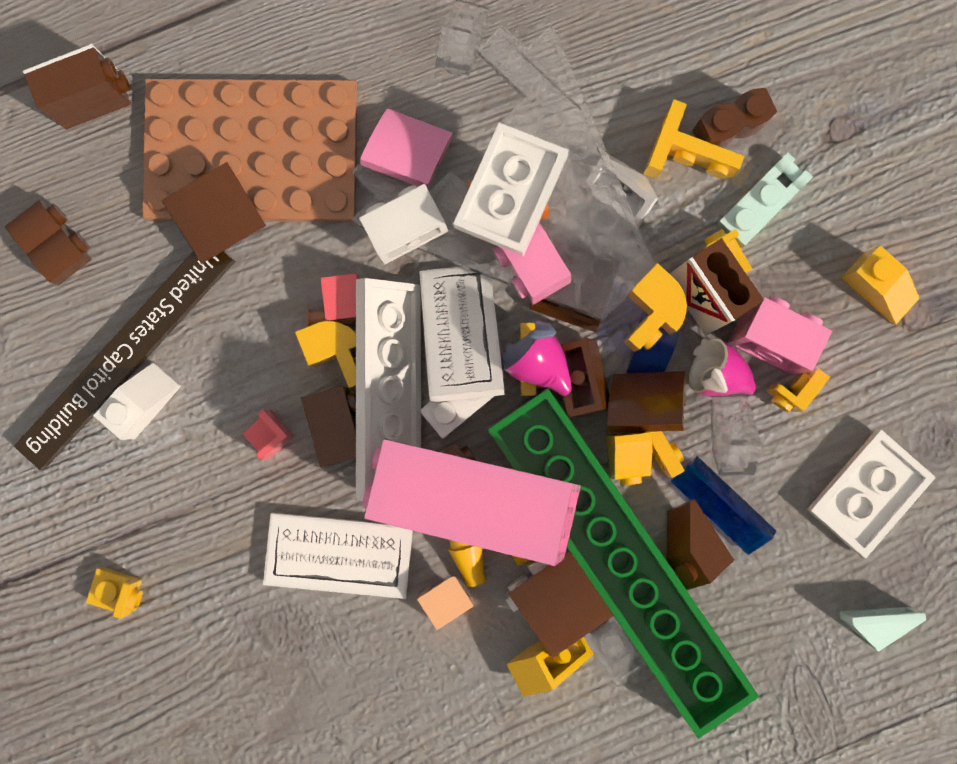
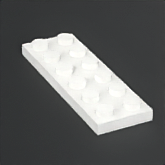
M370 278L356 279V501H363L366 488L373 484L376 470L372 469V460L378 446L382 447L383 439L421 448V412L419 411L421 410V285Z

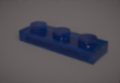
M698 456L683 467L684 472L670 480L689 500L695 499L703 513L746 554H751L774 538L777 530Z

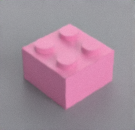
M774 296L764 297L762 302L740 316L728 344L789 375L813 371L832 333V330L822 326L823 321L820 318L809 313H802L800 315L789 309V303Z

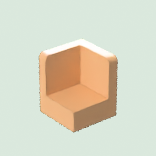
M455 576L449 577L434 588L432 586L419 593L417 598L436 630L474 606L473 598L471 595L466 594Z

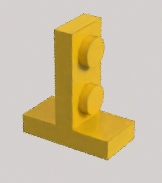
M674 99L666 112L643 175L657 179L663 170L667 156L671 155L674 156L673 160L685 166H693L695 164L706 168V172L713 177L721 179L726 177L732 178L740 170L744 156L677 131L687 104Z

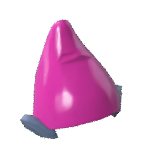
M535 321L536 329L515 345L507 343L505 346V353L501 356L504 370L519 381L548 387L562 396H567L571 392V379L565 353L554 336L556 330L551 324Z

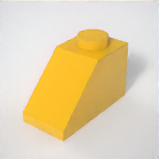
M881 245L864 252L841 277L893 325L897 324L919 299L908 270Z
M652 432L605 436L610 478L614 480L620 479V485H634L642 483L641 477L651 476Z
M585 636L554 658L550 656L542 643L538 641L528 646L508 662L507 666L524 697L554 690L594 653Z

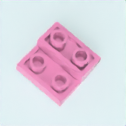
M387 108L363 151L360 163L364 167L416 185L417 187L425 184L427 189H429L437 167L442 163L453 133Z

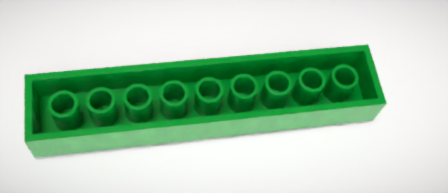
M546 389L488 429V432L514 470L581 485L567 548L698 739L760 697L549 389Z

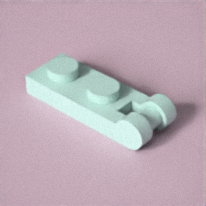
M789 152L717 223L727 234L735 229L737 230L739 236L735 240L741 248L746 246L813 178L810 172L806 169L802 171L794 163L795 158ZM782 173L792 181L787 188L777 180Z

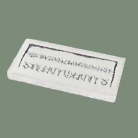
M490 264L419 271L430 403L505 395Z
M272 512L270 513L263 585L406 599L413 531L378 522Z

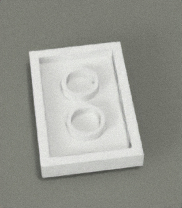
M498 123L453 223L454 228L524 256L566 162L569 150L505 124Z
M875 430L807 510L855 553L866 559L936 477L885 432Z

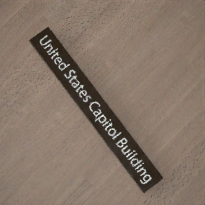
M224 251L201 264L194 252H192L21 437L14 447L39 470H45L93 418V415L113 392L127 381L236 261Z

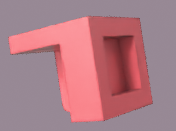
M357 273L321 278L325 318L328 321L356 318V279H361Z
M263 409L258 414L260 418L242 433L258 451L256 456L260 461L269 460L295 436L272 410Z

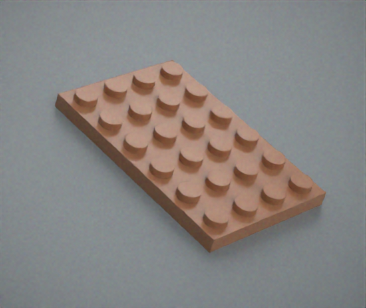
M145 79L142 218L146 221H174L163 205L162 200L228 162L264 222H356L358 91L356 80Z

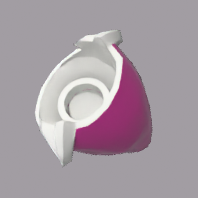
M705 337L701 340V344L693 352V355H696L689 373V386L701 396L708 397L726 396L736 393L754 394L756 391L755 378L749 365L732 345L721 339Z

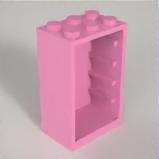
M383 439L382 447L378 446L372 460V469L376 470L373 484L366 488L362 505L366 509L364 519L552 566L564 560L581 485Z

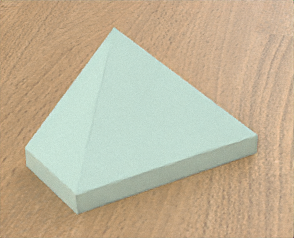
M913 607L840 611V619L879 652L926 621V613Z

